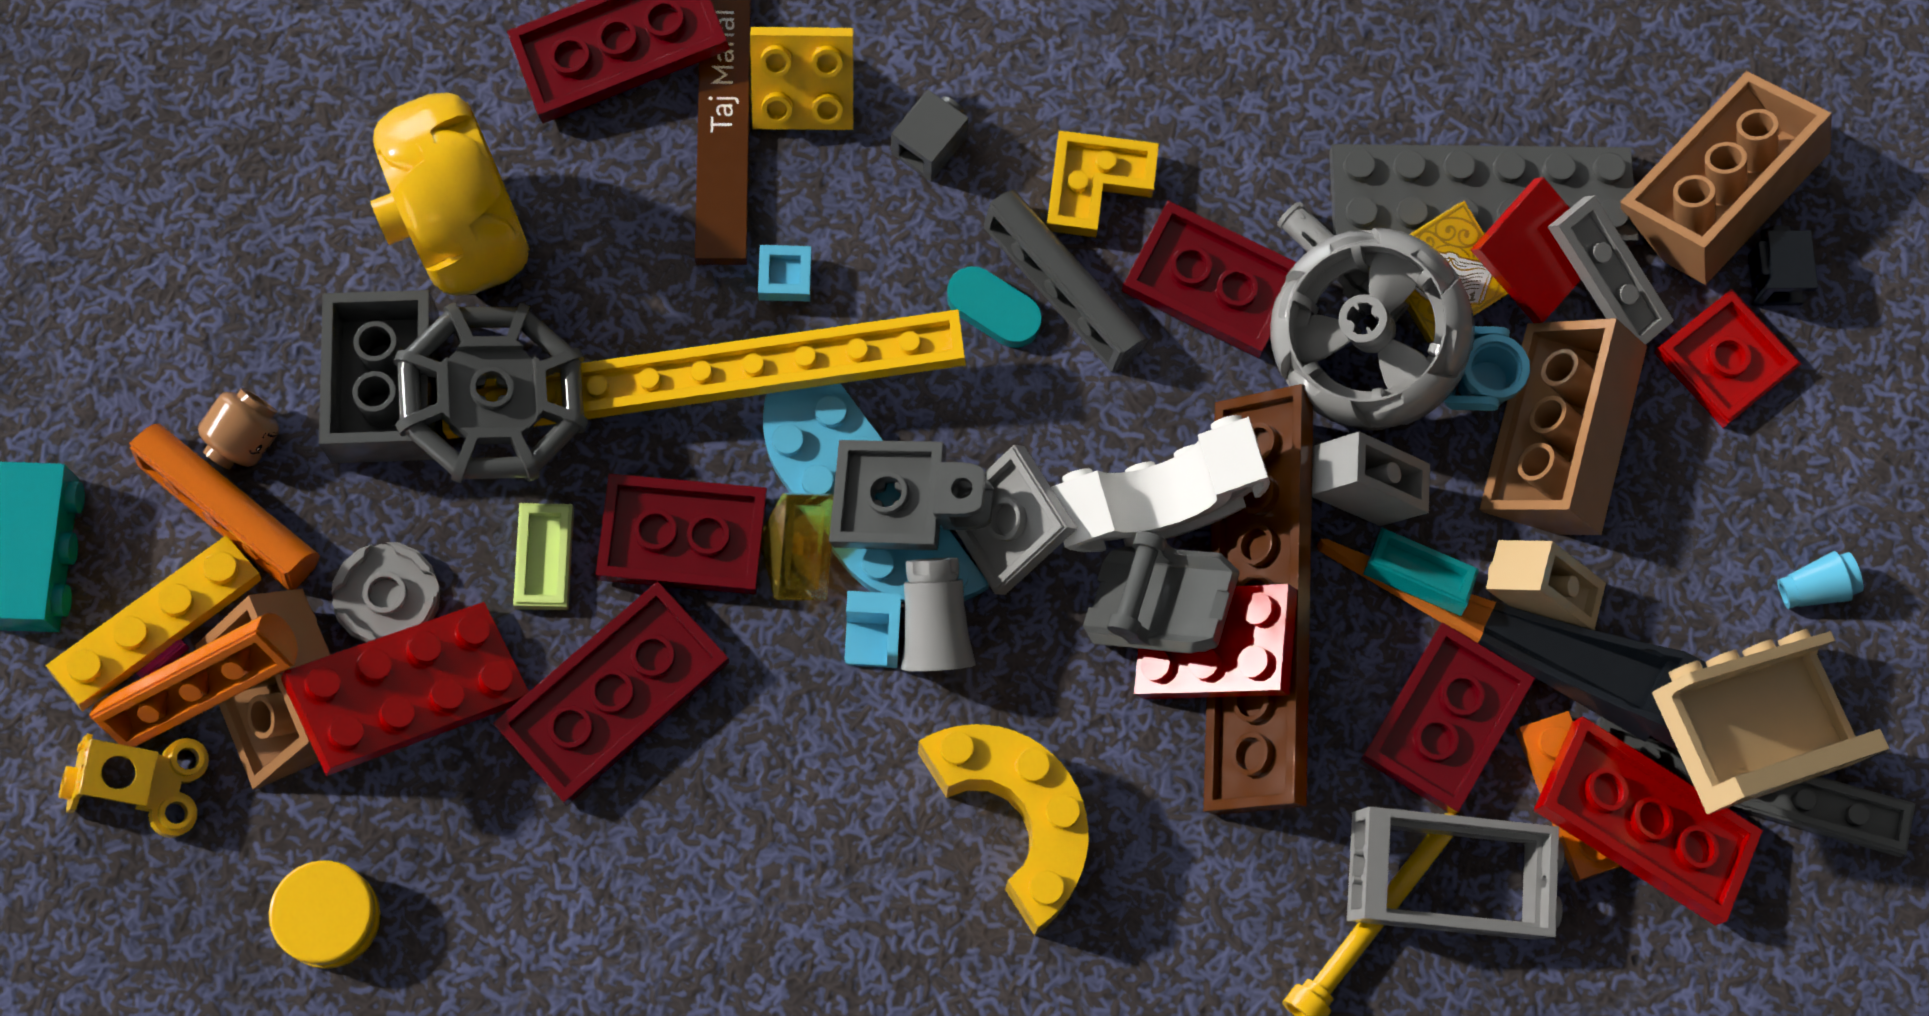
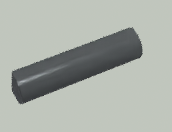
M1009 190L990 202L983 227L985 231L1111 372L1114 371L1116 373L1135 358L1147 345L1148 338L1015 190Z

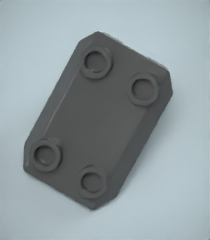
M1138 531L1136 532L1132 547L1123 546L1114 549L1103 561L1097 579L1100 584L1093 606L1088 608L1083 627L1093 644L1181 653L1205 652L1217 648L1240 572L1221 553L1176 550L1167 544L1165 538L1151 532Z

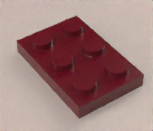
M1168 200L1123 283L1121 292L1260 358L1270 339V323L1275 299L1286 281V275L1296 261Z
M608 474L596 568L597 580L641 585H653L658 581L664 587L756 595L767 503V488Z
M1442 622L1365 750L1361 760L1448 813L1456 815L1535 677Z

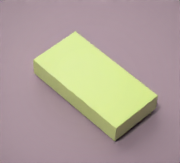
M519 503L513 606L516 610H569L574 521L573 504Z

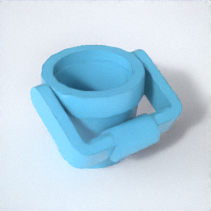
M1474 326L1473 350L1470 353L1465 373L1458 384L1461 396H1455V388L1444 401V404L1449 409L1495 411L1503 402L1514 398L1523 389L1530 374V361L1524 348L1514 339L1509 338V329L1495 326Z

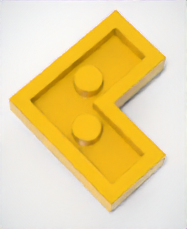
M1059 130L1047 217L1048 228L1052 232L1096 237L1102 191L1152 198L1159 143Z

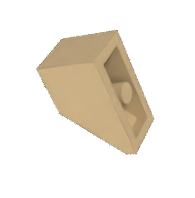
M1498 540L1493 561L1488 569L1486 590L1508 606L1595 630L1606 582L1553 541Z

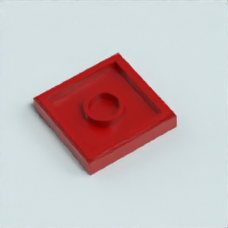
M1544 177L1534 178L1470 249L1533 323H1543L1581 281L1548 228L1550 224L1570 209V207Z
M1733 289L1729 290L1665 341L1654 352L1723 429L1802 364Z

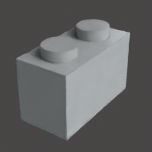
M1360 431L1313 446V498L1378 526L1429 513L1430 463Z

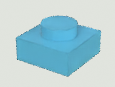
M760 245L759 300L810 302L811 246Z

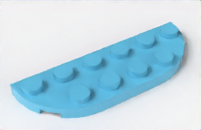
M841 383L769 393L766 395L763 410V432L771 464L786 489L843 567L855 580L871 592L901 593V602L905 603L904 582H908L906 561L955 557L959 560L958 578L963 579L964 601L989 589L988 582L950 530H943L941 525L938 550L834 548L829 542L839 440H883ZM889 483L885 492L876 493L875 500L882 501L884 507L893 505L894 501L899 500L901 493L897 492L894 483Z

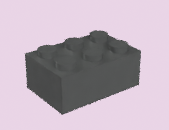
M429 290L322 293L319 445L331 463L434 460L408 436H400L395 426L400 418L398 367L393 362L398 350H406L439 318V311ZM439 348L428 358L439 361ZM424 374L420 375L422 410L437 403V387L435 378ZM438 421L429 424L428 426L438 434Z

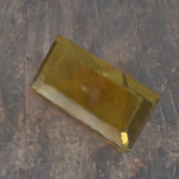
M782 493L764 526L762 552L775 599L827 601L832 549L829 535L834 495Z

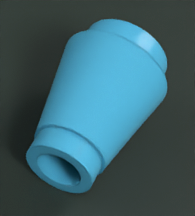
M1832 551L1788 574L1786 577L1777 580L1779 592L1787 609L1797 606L1804 607L1852 601L1853 595L1863 592L1864 589L1859 566L1850 552L1839 555L1836 551Z

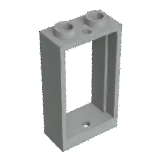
M1367 807L1353 811L1347 922L1532 940L1556 937V928L1560 925L1563 912L1561 898L1557 896V877L1564 862V847L1562 842L1559 841V826L1379 807ZM1390 830L1524 843L1522 922L1388 909Z

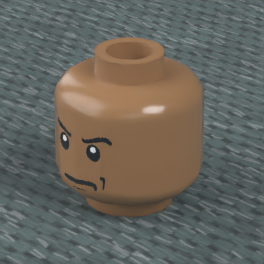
M241 388L238 393L224 392L220 394L198 426L199 435L207 444L203 453L226 469H231L234 463L246 467L256 465L279 433V425L274 419L277 410L261 397L244 388Z

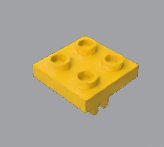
M751 27L752 129L853 130V28Z

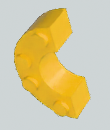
M982 724L960 725L943 729L919 740L918 754L946 798L964 791H988L1006 799L1021 814L1029 834V853L1024 865L1008 879L1005 890L1035 936L1046 928L1067 904L1082 874L1087 856V814L1083 799L1072 776L1064 765L1040 743L1026 735L1004 727Z

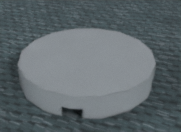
M386 542V544L376 546L371 544L358 549L340 566L332 584L333 609L337 621L353 639L366 643L434 619L439 609L440 585L432 565L419 551L398 542Z

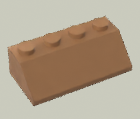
M1746 71L1620 202L1621 210L1629 217L1630 221L1663 262L1706 285L1831 152L1832 113Z
M1617 318L1527 323L1522 347L1530 361V374L1523 389L1514 398L1507 401L1479 510L1558 535H1601L1647 346Z

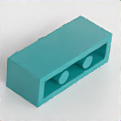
M0 462V630L60 632L61 618L67 617L70 613L72 593L70 586L66 584L68 565H74L78 556V538L73 533L75 513H81L83 510L85 490L83 483L79 482V478L65 464Z

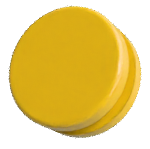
M314 861L294 869L280 882L270 903L269 922L275 940L287 954L311 967L323 969L336 968L356 960L372 944L380 924V905L372 886L351 867L335 861Z

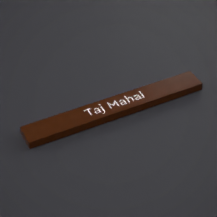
M711 0L730 50L699 62L696 265H747L751 0Z

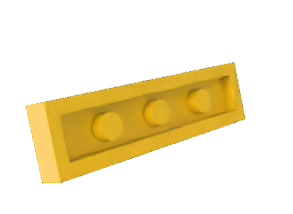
M226 535L46 664V667L83 712L149 664L174 642L183 639L261 581L260 573Z

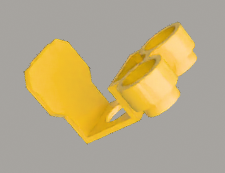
M86 734L83 737L82 742L77 747L75 767H65L60 784L59 798L67 799L66 813L72 814L77 808L80 797L86 795L136 805L135 809L149 812V822L152 829L163 837H179L194 826L197 820L196 804L188 795L180 792L181 784L191 783L201 777L208 767V752L199 741L191 738L178 739L171 743L163 751L162 755H159L157 751L92 739V734ZM181 750H189L195 755L196 765L193 769H184L178 764L177 755ZM112 757H124L131 761L135 768V778L126 788H111L102 779V767ZM169 804H178L184 809L185 817L181 823H171L166 818L165 810Z

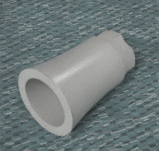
M925 558L906 561L908 582H904L905 635L901 670L941 671L975 666L976 662L969 638L964 605L963 579L958 578V558Z

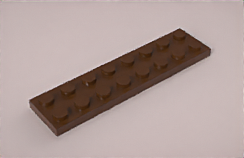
M1303 384L1215 402L1214 422L1232 415H1240L1242 419L1250 418L1270 485L1261 497L1255 498L1253 491L1244 496L1243 499L1246 507L1211 524V552L1221 553L1239 570L1240 574L1236 586L1290 584L1297 589L1289 695L1206 697L1203 812L1214 815L1307 807L1313 404L1309 401Z

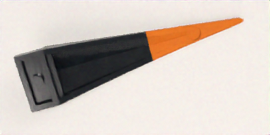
M1329 539L1319 540L1317 548L1321 553L1437 621L1445 623L1644 742L1651 736L1678 750L1652 692L1672 682L1668 674L1670 671L1698 660L1702 667L1706 668L1705 661L1685 651L1583 628L1497 603L1471 594L1462 616H1459L1364 575L1363 572L1369 559L1368 555Z

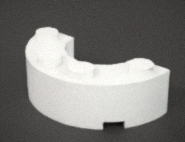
M1232 415L1211 424L1212 430L1198 434L1199 441L1196 444L1177 450L1173 454L1174 458L1155 465V462L1149 461L1135 464L1122 473H1105L1098 470L1093 472L1092 469L1085 468L1064 475L1062 477L1063 483L1051 488L1077 527L1063 541L1065 548L1080 552H1103L1106 550L1104 541L1124 539L1125 546L1132 547L1136 532L1138 531L1151 532L1165 539L1176 537L1208 526L1246 507L1243 497L1252 491L1255 498L1261 497L1269 488L1270 480L1250 418L1242 419L1240 415Z

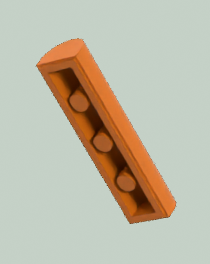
M153 424L144 429L130 442V449L141 470L223 537L227 535L243 554L287 590L297 589L316 568L319 561V553L164 426Z
M265 613L97 701L89 717L118 744L136 747L294 666L298 654L295 635L283 618L274 613Z

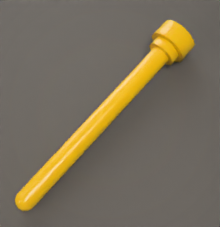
M1429 833L1425 836L1389 882L1387 890L1388 909H1397L1453 836ZM1358 923L1314 980L1307 979L1303 985L1296 984L1282 1001L1284 1007L1294 1016H1329L1331 1013L1329 1005L1333 1001L1331 993L1384 925Z

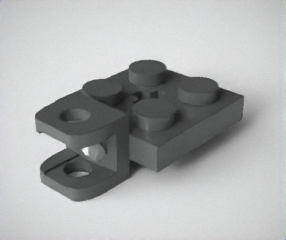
M839 440L829 542L834 548L938 550L940 525L943 530H976L984 528L991 523L994 488L986 480V473L980 466L965 462H946L947 448L943 442ZM894 483L895 489L901 493L899 500L894 501L893 505L884 507L882 501L875 500L876 493L885 492L887 484Z

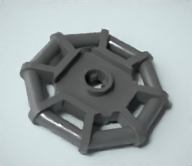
M455 302L444 306V313L406 350H398L393 362L398 367L400 420L395 426L400 436H408L452 475V481L462 484L464 479L525 478L528 482L540 478L539 471L577 433H584L589 421L584 416L581 363L584 362L585 358L580 348H572L530 311L531 305L520 302L519 306L458 307ZM469 328H509L507 336H473ZM523 332L550 358L540 361L535 355L534 358L528 355L523 350V345L518 341L521 333ZM453 333L457 336L460 344L448 359L446 357L442 362H438L428 358ZM554 373H560L562 406L547 401L546 377ZM424 374L436 379L437 403L421 410L420 375ZM486 379H495L497 387L506 388L507 394L501 395L497 401L491 402L487 401L485 396L479 395L476 389L484 388ZM541 418L555 422L556 425L529 450L523 436L530 433L534 425ZM441 419L445 421L454 434L465 439L460 453L428 425ZM477 444H510L516 457L472 458Z

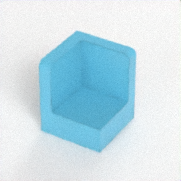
M847 591V625L844 657L847 665L897 668L901 593Z

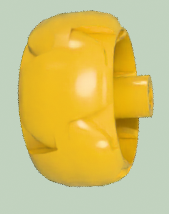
M448 92L427 94L395 107L380 119L374 129L373 144L391 193L372 200L371 205L388 244L392 245L411 238L434 286L438 287L443 293L454 296L475 295L509 281L522 271L528 261V251L530 249L502 178L469 103L461 99L459 95Z

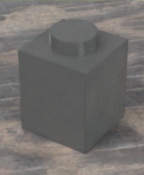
M927 90L891 133V154L931 182L967 139L969 117L966 116L963 108L953 99L946 96L940 98L930 90Z

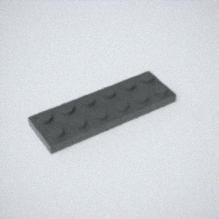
M1332 144L1329 151L1334 235L1347 231L1372 230L1373 228L1392 229L1410 234L1463 201L1466 202L1485 234L1534 178L1544 177L1570 208L1583 197L1595 195L1627 247H1634L1638 242V229L1620 207V202L1634 188L1631 147Z

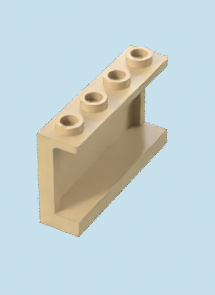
M1803 629L1778 640V647L1775 646L1773 639H1769L1743 650L1744 657H1739L1737 650H1731L1706 661V668L1702 667L1699 660L1685 664L1668 673L1672 682L1652 692L1707 815L1847 768L1890 749L1881 729L1855 736L1817 655L1819 649L1836 641L1831 631L1811 637L1809 630Z

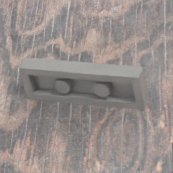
M1595 195L1583 197L1548 226L1606 319L1617 318L1645 345L1674 321Z

